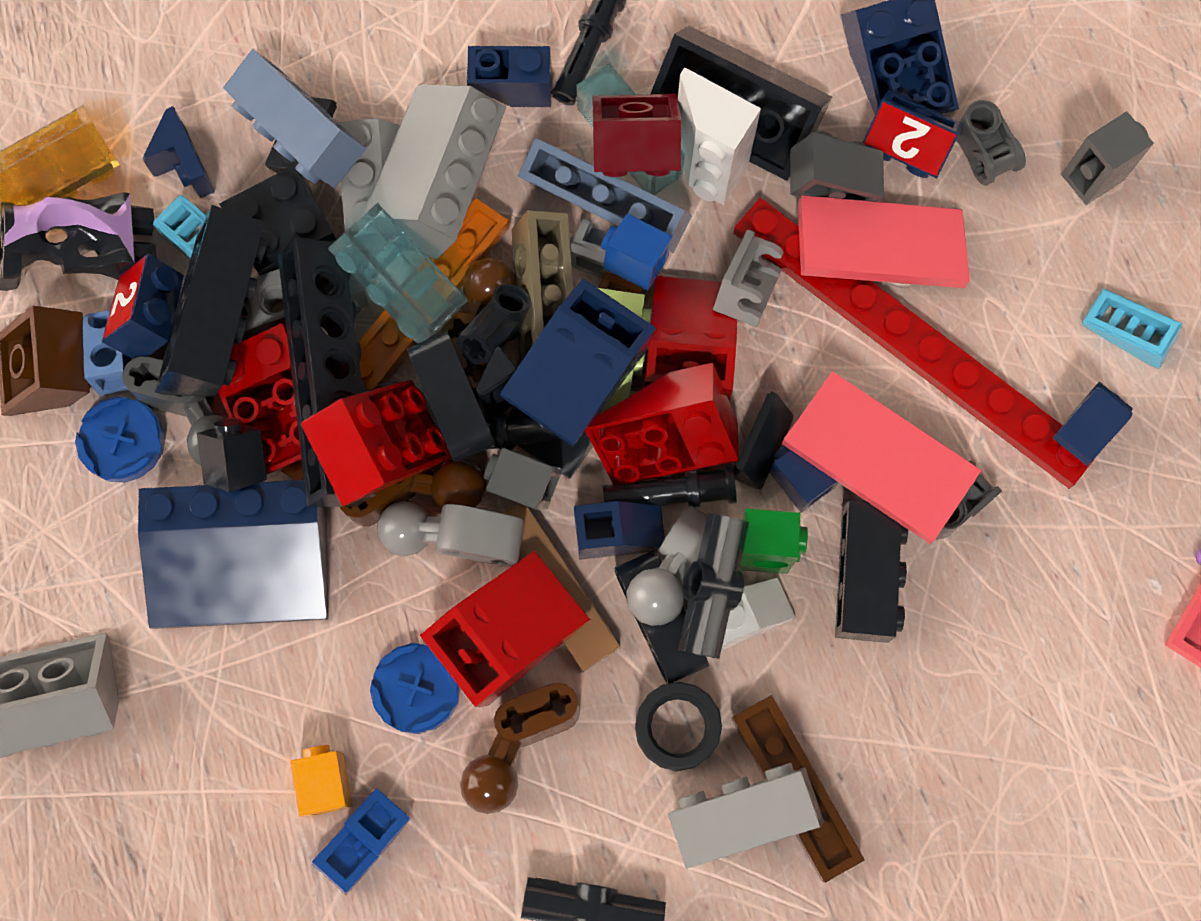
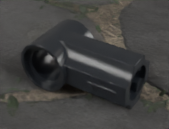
M512 284L500 285L495 289L491 301L458 337L457 345L461 348L464 358L475 365L478 363L488 364L498 346L502 349L508 341L517 338L531 305V298L526 291Z

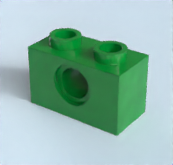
M745 509L741 519L749 522L739 570L788 574L795 562L800 561L801 554H805L807 549L808 529L807 527L800 526L801 513Z

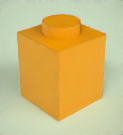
M320 745L302 750L303 758L290 760L299 817H312L353 807L344 753L330 751V745Z

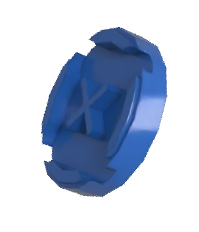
M114 397L99 402L86 412L81 420L83 424L80 427L79 433H76L75 445L78 458L85 467L94 475L108 482L120 483L139 479L153 469L163 454L166 438L162 422L153 410L140 401L130 400L126 397Z
M411 643L396 647L381 659L371 681L370 693L374 709L385 723L400 732L421 734L436 730L450 719L459 704L461 688L425 644Z

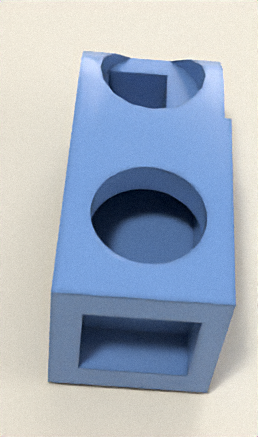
M110 310L86 314L83 317L84 377L99 396L128 391V388L123 383L122 374L131 358L102 343Z

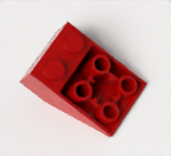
M665 276L656 277L651 325L656 327V330L648 346L645 387L669 372L713 362L727 398L730 401L734 384L737 319L713 310L722 282Z
M281 323L242 341L240 345L236 344L232 347L230 359L237 361L231 384L229 386L223 385L218 391L229 419H240L243 425L261 429L266 475L301 460L286 324Z
M713 362L669 372L599 414L585 431L613 485L632 483L739 460L738 422Z
M412 379L342 398L300 423L342 507L375 494L452 458L440 429L435 426L426 408L427 403L423 393L415 386Z
M533 551L452 607L426 629L420 637L475 707H485L493 703L591 619L537 552Z

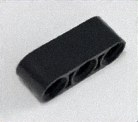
M445 332L406 348L454 463L495 447L490 430L448 333Z
M655 550L614 568L626 599L627 589L631 580L640 572L658 568L662 563ZM682 607L681 613L673 621L663 625L651 626L640 622L635 617L661 675L667 684L674 683L709 667L706 656L678 650L686 615L684 607Z

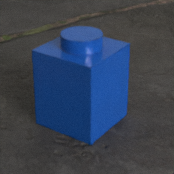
M626 214L618 228L612 225L603 239L601 249L605 250L603 268L648 291L668 260L673 236Z

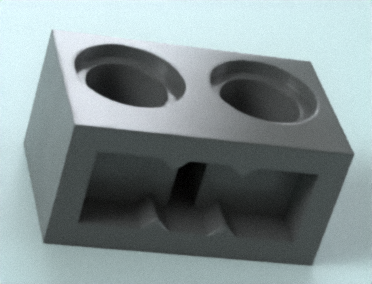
M502 448L499 455L493 454L486 467L484 479L489 480L486 490L530 508L546 510L550 505L563 469L515 450Z

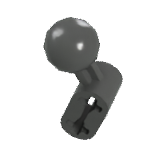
M142 356L132 359L127 363L122 374L124 385L138 401L148 405L150 408L187 417L191 425L186 438L189 455L197 464L201 465L197 433L212 429L216 421L228 418L215 415L211 408L213 397L162 395L155 393L157 381L154 379L158 380L163 360Z

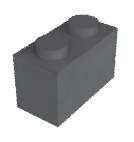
M1126 111L1087 136L1061 175L1084 204L1088 205L1123 182L1154 143L1149 138L1145 127L1141 123L1136 122Z
M813 132L790 149V195L877 202L884 198L883 151L866 147L862 142H848L837 139L826 132Z

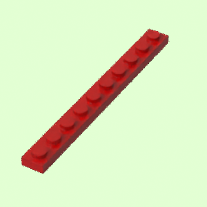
M762 198L757 200L734 227L733 234L741 240L748 229L755 232L754 236L778 245L783 250V255L780 259L773 258L769 254H762V256L780 267L784 273L1068 489L1077 483L1091 465L1090 463L1086 466L1053 439V436L1061 428V423L872 281L801 275L799 226Z

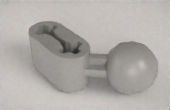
M399 501L392 503L381 513L377 523V537L390 553L398 556L418 554L428 543H436L435 551L445 555L494 565L513 566L519 559L524 520L510 515L453 504L443 505L441 517H430L426 510L418 503Z
M692 505L676 521L662 543L659 552L666 557L660 566L640 572L629 584L627 603L631 613L642 623L651 626L663 625L673 621L681 613L684 605V591L681 582L685 578L689 566L698 560L707 518L705 513Z

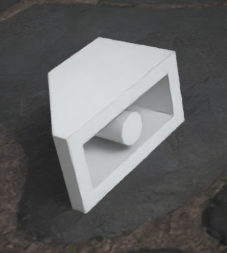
M778 578L744 586L740 603L729 613L722 650L796 618Z

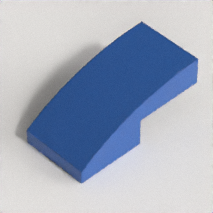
M376 788L344 822V827L312 861V865L342 893L347 895L410 821V817Z

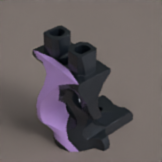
M126 192L91 200L75 199L68 196L64 198L45 197L39 202L26 206L1 202L0 290L9 291L16 289L18 277H21L22 269L39 260L61 265L63 274H102L118 280L122 273L145 255L150 254L157 259L155 243L133 241V235L152 236L154 209L131 205L130 193ZM53 229H62L66 232L67 238L62 242L53 243L46 239V234ZM91 250L97 254V257L83 256Z

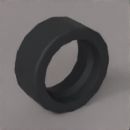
M683 682L663 684L650 692L638 709L635 723L637 743L645 756L660 768L673 771L695 768L710 758L720 742L722 731L720 711L711 696L698 686ZM677 699L688 701L697 707L703 716L705 724L704 736L699 745L690 752L682 754L667 752L661 748L654 739L651 729L653 715L657 709L667 701Z

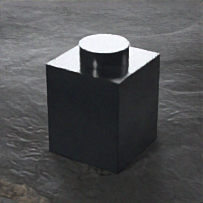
M223 419L216 421L214 428L197 433L203 484L232 492L267 480L261 429L243 425L240 419Z

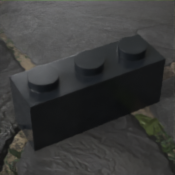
M849 500L842 509L835 638L888 643L896 638L897 632H902L904 626L905 610L903 605H898L899 588H904L906 582L907 566L906 562L900 561L901 545H905L907 542L908 529L867 501Z

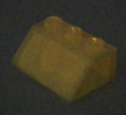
M84 105L0 151V210L1 202L26 206L39 202L45 197L64 198L68 196L74 198L78 194L77 189L90 181L93 184L101 183L114 174L113 168L119 166V163Z

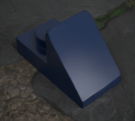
M174 106L167 108L144 153V163L154 177L175 169L183 186L192 185L199 198L214 193V188L183 121Z
M1098 382L1053 436V439L1088 466L1133 415L1131 412L1133 408L1101 382Z

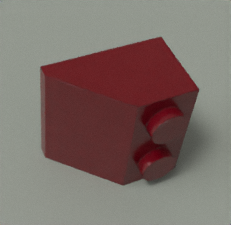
M676 94L592 95L594 172H602L603 175L608 177H622L627 175L628 172L645 171L647 175L659 177L669 175L671 171H681V115Z

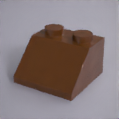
M33 305L0 332V403L2 416H14L69 407L90 393L91 385L84 377L83 312Z

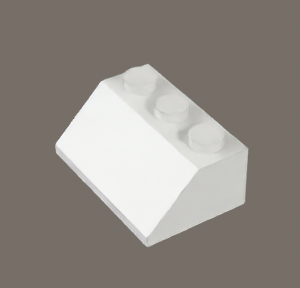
M684 68L680 74L678 105L681 115V162L688 186L693 189L697 196L706 201H716L724 206L748 168L761 108Z

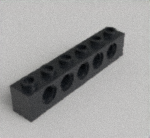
M295 238L278 255L306 503L307 507H342L300 423L342 398L367 392L366 386L362 382L360 371L361 346L356 340L354 324L356 306L354 301L351 300L350 293L351 266L349 261L346 260L344 243ZM326 368L332 372L334 377L327 372ZM376 493L343 507H357L375 496Z

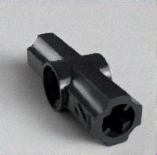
M713 513L707 514L698 560L689 566L684 579L683 591L688 605L678 650L720 659L729 613L738 606L744 591V577L742 572L739 571L749 522L730 516Z
M528 877L521 919L532 921H664L666 902L620 894L617 889L577 882L575 886L559 883V881Z

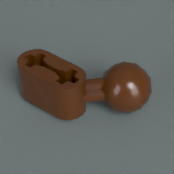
M489 257L473 262L466 270L462 284L464 294L468 300L462 312L448 316L443 322L441 329L442 334L448 333L476 399H479L476 388L480 381H474L471 363L463 357V352L457 345L458 333L464 331L487 306L497 287L504 284L516 285L515 275L511 268L500 259ZM486 363L477 364L478 369L482 372V376L488 365Z
M452 459L443 463L436 470H424L403 480L400 484L396 483L377 492L375 496L366 501L368 506L363 510L359 509V505L357 507H340V509L355 524L364 527L378 523L381 513L392 503L409 501L417 493L432 495L435 502L441 508H443V505L449 504L475 508L483 499L486 491V479H484L482 470L475 463L465 459L454 463Z
M563 683L549 684L508 700L499 706L494 716V725L498 733L488 755L479 756L469 762L462 773L460 781L461 795L468 806L477 812L491 814L500 812L511 804L516 796L519 785L513 763L520 748L564 732L573 727L579 720L580 706L577 695L571 687ZM558 698L561 699L563 704H567L565 706L566 714L559 717L555 711H550L553 709L552 701ZM518 715L521 720H526L522 723L523 731L516 734L512 728H507L511 725L510 717Z

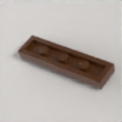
M771 695L731 717L765 780H767L765 771L784 764L792 763L794 771L806 767L824 822L821 827L796 834L822 883L830 881L865 860L773 696Z

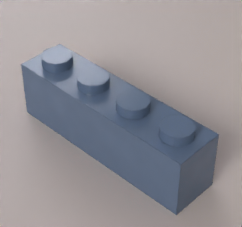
M254 49L249 52L223 87L235 99L231 106L250 121L255 119L256 121L252 127L268 140L273 142L276 139L277 142L273 147L289 161L294 163L297 160L299 163L295 169L314 184L321 179L333 188H336L366 150L357 139L289 76Z
M535 138L518 174V177L617 226L620 225L626 214H629L673 236L670 252L672 253L675 252L692 217L684 209L618 177H608L603 175L602 172H594L593 165L538 138Z

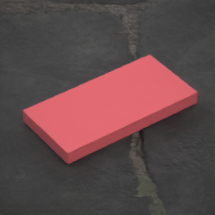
M801 195L799 199L798 221L801 275L965 288L970 281L963 209Z
M833 371L782 442V445L930 545L935 541L982 471Z

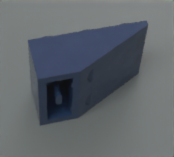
M887 0L840 14L850 56L874 114H876L888 90L941 114L959 109L935 0Z
M582 278L556 310L501 391L500 397L574 447L646 353L656 327Z

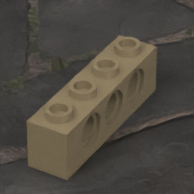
M527 210L511 229L516 286L526 291L531 298L530 308L518 334L520 363L556 310L573 290L568 213Z

